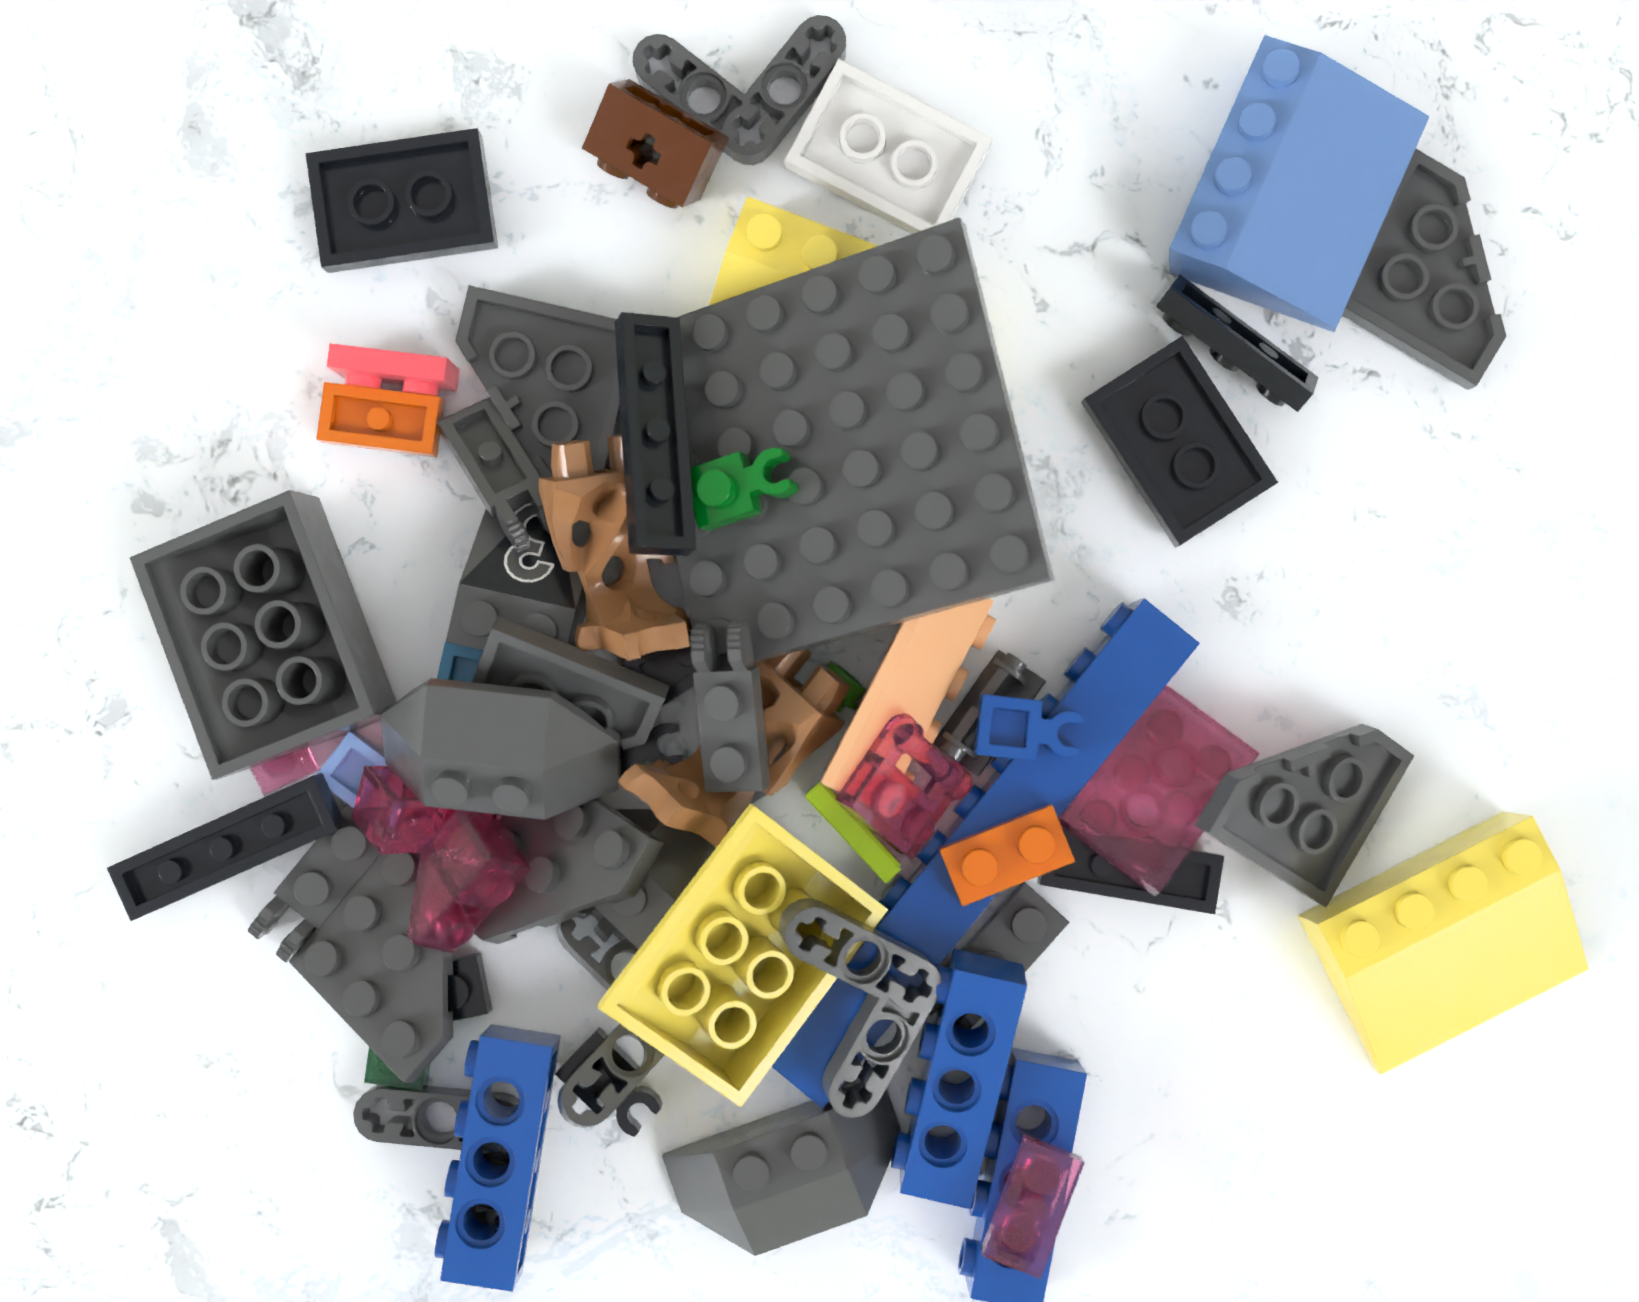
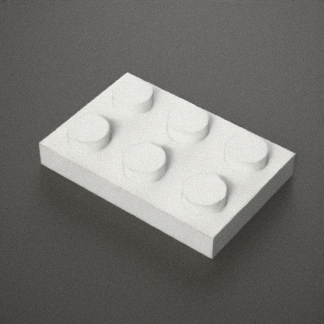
M838 58L784 162L785 168L913 234L952 220L991 147L993 138Z

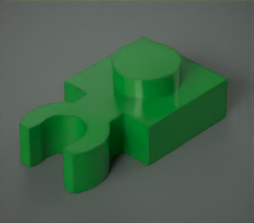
M769 448L761 452L756 457L753 465H750L748 455L738 451L691 467L693 508L698 528L710 531L761 514L762 509L758 496L768 494L775 498H787L795 494L799 490L796 482L785 479L774 483L771 476L776 465L791 460L790 453L781 448Z

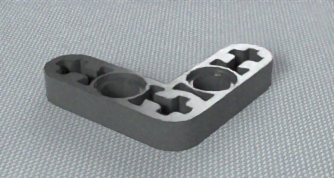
M816 15L807 18L799 25L745 94L679 42L667 35L653 34L641 40L633 52L632 63L641 86L728 136L729 139L723 152L743 165H755L765 161L774 152L818 97L838 58L843 61L845 60L846 35L839 22L829 16ZM827 36L831 38L832 53L829 55L827 52L820 51L810 62V75L814 76V78L811 79L802 67L811 54L810 39L821 42ZM666 55L669 56L668 59L672 72L682 79L675 95L672 94L676 91L674 79L660 69L651 75L648 59L654 57L660 61ZM788 77L797 81L802 90L799 98L790 104L775 102L769 95V88L775 80ZM703 86L715 89L721 96L718 107L713 112L707 114L697 113L688 105L691 93ZM756 103H760L768 114L759 127L761 142L756 144L749 140L744 146L739 145L740 138L737 129L740 126L747 130L754 127L761 118L760 107L756 106ZM771 117L779 120V122L774 123Z
M812 898L798 899L789 904L783 911L779 921L780 935L790 952L798 959L868 993L826 1066L822 1077V1089L833 1109L845 1117H861L871 1112L880 1101L938 999V996L935 994L936 987L942 983V977L937 967L920 951L819 900ZM817 917L816 922L827 935L834 938L831 949L824 940L814 935L808 934L802 942V937L796 929L799 923L811 924ZM859 941L873 942L876 946V955L869 966L858 970L846 966L845 957L853 944ZM891 963L897 970L909 976H914L918 972L923 978L922 984L919 987L909 985L905 989L894 975L888 973ZM884 1019L892 1020L896 1023V1033L890 1043L880 1047L871 1046L867 1043L866 1036L868 1030L874 1023ZM861 1052L866 1059L877 1065L873 1067L867 1060L862 1065L856 1054ZM859 1077L863 1083L861 1090L850 1089L845 1095L840 1084L844 1080L854 1082Z
M593 906L585 909L584 915L578 917L585 919L590 914L594 916L598 923L593 930L604 943L611 937L612 933L620 940V942L612 946L604 954L600 963L591 955L601 947L589 936L583 937L580 941L574 938L572 932L576 927V923L573 919L558 923L557 935L564 949L608 991L615 981L611 972L613 958L617 954L624 952L635 955L638 949ZM619 1023L563 1083L557 1099L560 1114L565 1121L575 1127L587 1128L600 1124L614 1112L665 1055ZM633 1037L643 1046L644 1060L638 1069L624 1071L617 1067L613 1061V1046L619 1038ZM599 1060L606 1074L622 1083L623 1086L616 1092L612 1083L607 1084L595 1098L596 1103L600 1106L599 1111L595 1114L588 1109L578 1114L572 1107L578 1099L572 1090L576 1084L585 1089L596 1082L602 1073L592 1069V1065Z
M395 1082L379 1083L365 1092L356 1102L353 1111L354 1124L362 1136L375 1142L461 1150L463 1138L455 1137L454 1129L443 1133L435 1131L430 1127L426 1113L429 1105L432 1103L444 1102L453 1107L457 1114L461 1100H469L471 1089ZM492 1092L495 1100L503 1106L513 1107L519 1104L520 1099L515 1095ZM382 1098L387 1099V1109L406 1112L413 1105L412 1099L418 1101L413 1116H393L386 1125L380 1124V1116L378 1114L370 1112V1108L374 1107ZM412 1117L413 1129H408L407 1126ZM485 1143L482 1145V1149L489 1151L495 1143ZM502 1145L501 1151L483 1154L485 1159L495 1166H504L510 1163L509 1154L504 1153L507 1150ZM487 1204L473 1205L474 1216L484 1225L487 1224L488 1213L497 1212L492 1206ZM499 1215L494 1219L493 1225L500 1223Z

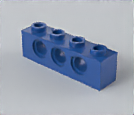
M953 948L949 967H938L942 977V983L937 985L935 992L938 996L936 1003L939 1004L935 1024L925 1022L922 1029L918 1058L925 1059L926 1061L921 1079L911 1077L904 1113L912 1115L908 1133L898 1131L896 1135L891 1167L900 1169L901 1194L971 1209L1028 985L1023 964ZM968 1013L980 1015L985 1019L980 1026L974 1029H964L955 1023L960 1016ZM951 1070H962L970 1075L966 1081L957 1084L949 1083L941 1078ZM940 1125L949 1126L956 1130L948 1137H936L929 1133L932 1128Z
M491 1024L480 1035L479 1041L471 1040L465 1059L464 1076L473 1077L469 1100H461L454 1128V1136L463 1138L460 1160L453 1159L451 1161L444 1189V1196L453 1198L450 1221L442 1220L434 1251L435 1258L443 1259L440 1281L513 1292L524 1269L561 1035ZM502 1081L513 1085L519 1094V1104L513 1107L499 1104L493 1097L492 1084ZM490 1142L502 1145L509 1154L510 1163L504 1166H495L489 1163L483 1155L482 1145ZM487 1204L492 1206L499 1215L500 1223L491 1226L480 1223L474 1216L473 1205Z
M1017 1048L1011 1049L999 1096L996 1121L992 1123L984 1157L988 1158L984 1180L978 1179L971 1209H969L970 1216L977 1217L973 1239L964 1237L959 1255L958 1274L965 1276L971 1299L985 1302H1044L1087 1078V1072L1077 1060ZM1037 1105L1045 1109L1044 1120L1036 1128L1023 1129L1016 1125L1017 1115L1023 1108ZM1028 1165L1034 1169L1032 1179L1024 1186L1012 1187L1004 1182L1007 1172L1014 1166ZM1014 1224L1023 1229L1021 1237L1013 1244L1001 1245L993 1240L996 1231L1004 1225Z

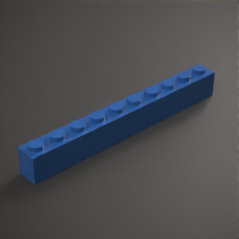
M1145 598L1134 601L1130 607L1121 602L1101 625L1100 629L1107 635L1095 650L1091 652L1088 648L1084 647L1065 669L1063 674L1070 680L1056 698L1048 692L1040 700L1043 701L1042 719H1049L1052 715L1063 711L1076 712L1084 716L1083 724L1065 723L1058 731L1059 741L1065 746L1081 748L1080 755L1069 758L1053 754L1045 744H1038L1037 761L994 757L989 765L996 772L981 789L974 783L954 806L952 811L959 816L945 834L936 829L918 850L915 857L922 862L908 880L899 875L882 894L878 902L888 910L875 929L920 951L936 967L942 963L997 893L962 907L938 848L1047 804L1053 805L1059 818L1200 644ZM864 941L847 966L855 970L864 969L869 966L876 955L875 944ZM891 963L888 973L894 975L905 989L909 985L919 987L922 984L923 978L918 972L914 976H909L897 970ZM839 978L835 980L772 1065L773 1069L822 1109L829 1102L822 1089V1077L825 1068L868 994ZM884 1019L874 1023L868 1030L866 1036L867 1043L874 1046L894 1021ZM861 1052L856 1054L860 1062L865 1058Z

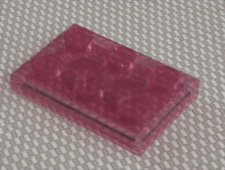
M1166 685L1083 787L1059 819L1060 825L1155 896L1162 891L1204 832L1194 825L1224 774L1253 763L1260 753Z

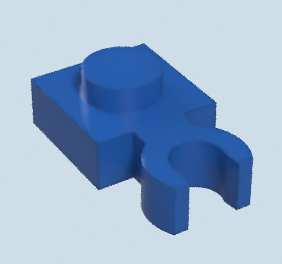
M980 694L974 754L1037 761L1038 744H1045L1055 755L1068 758L1079 756L1081 748L1063 745L1059 741L1058 731L1065 723L1083 724L1084 716L1076 712L1063 711L1052 715L1049 719H1042L1043 701Z

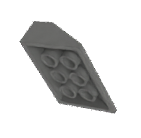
M288 490L129 557L212 780L233 775L344 736L349 731H357L381 721L380 714L383 709L393 702L396 703L319 497Z

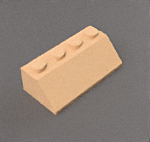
M988 598L900 624L858 705L859 707L852 716L826 766L820 783L885 813L890 802L897 806L901 805L915 778V775L908 772L907 768L917 750L925 754L928 753L942 726V722L934 719L936 712L944 698L952 702L955 701L966 681L969 670L961 667L964 658L971 646L981 650L996 622L994 617L988 615L994 602L993 600Z

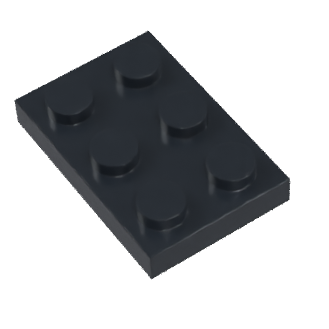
M478 128L305 153L321 268L327 273L498 248L484 142Z
M1183 336L1096 390L1081 402L1175 548L1278 483Z

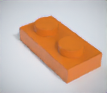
M324 382L316 440L326 444L437 458L441 434L437 421L443 418L445 400L439 396Z
M1051 804L1044 805L938 848L962 907L1075 862L1054 807Z

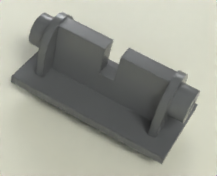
M998 649L932 745L980 777L993 756L974 754L980 694L1034 700L1046 683V680L1026 668L1027 665L1011 653L1007 652L1005 654Z

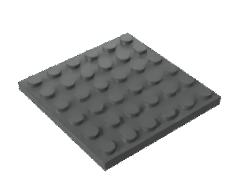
M960 217L678 316L680 318L690 467L738 451L748 455L750 465H753L756 457L764 450L781 448L790 453L791 460L774 467L771 475L772 481L778 483L781 480L790 479L796 482L799 488L795 494L787 498H775L768 494L758 496L762 509L761 514L710 531L698 528L694 513L696 550L689 556L676 557L691 626L694 623L710 622V625H713L719 667H731L728 661L726 636L727 628L731 621L744 620L749 624L752 635L754 663L1055 580L967 227Z

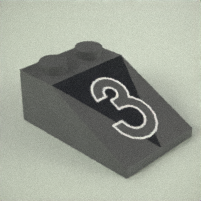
M531 502L513 510L529 535L530 548L517 553L506 537L498 519H492L488 510L485 509L458 585L446 642L484 650L491 628L499 615L575 646L574 637L577 625L584 623L586 617L585 591L578 572L563 570L552 539L540 525ZM577 521L573 525L572 541L577 546H583L587 542L590 532L587 522Z

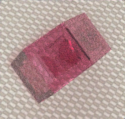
M364 766L351 819L379 854L483 849L492 834L497 814L424 806L388 766Z
M457 810L421 849L407 936L412 944L454 953L460 946L471 939L479 925L500 903L510 897L516 885L531 870L530 866L500 820L477 812Z

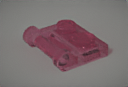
M902 713L895 715L886 723L835 800L895 851L913 860L924 842L933 833L936 824L950 803L965 797L970 791L973 779L971 774L959 762L948 761L924 737L922 726L911 715ZM902 754H908L932 777L923 791L895 766Z

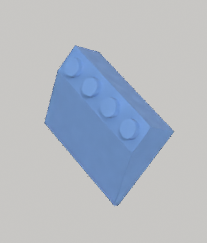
M1264 35L1169 248V274L1176 277L1180 274L1190 282L1335 333L1426 127L1429 115L1321 52Z

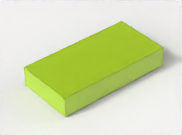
M819 779L805 793L804 797L885 884L888 883L901 870L899 860L832 788L820 783L821 780Z

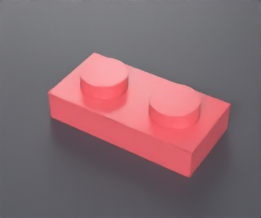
M332 343L329 344L326 366L342 378H345V385L381 389V383L402 385V392L438 396L439 390L457 392L460 369L447 357Z

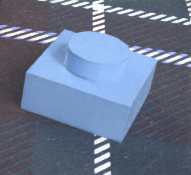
M349 731L317 773H323L330 791L359 813L368 812L395 776V773L385 764L384 751L357 731Z

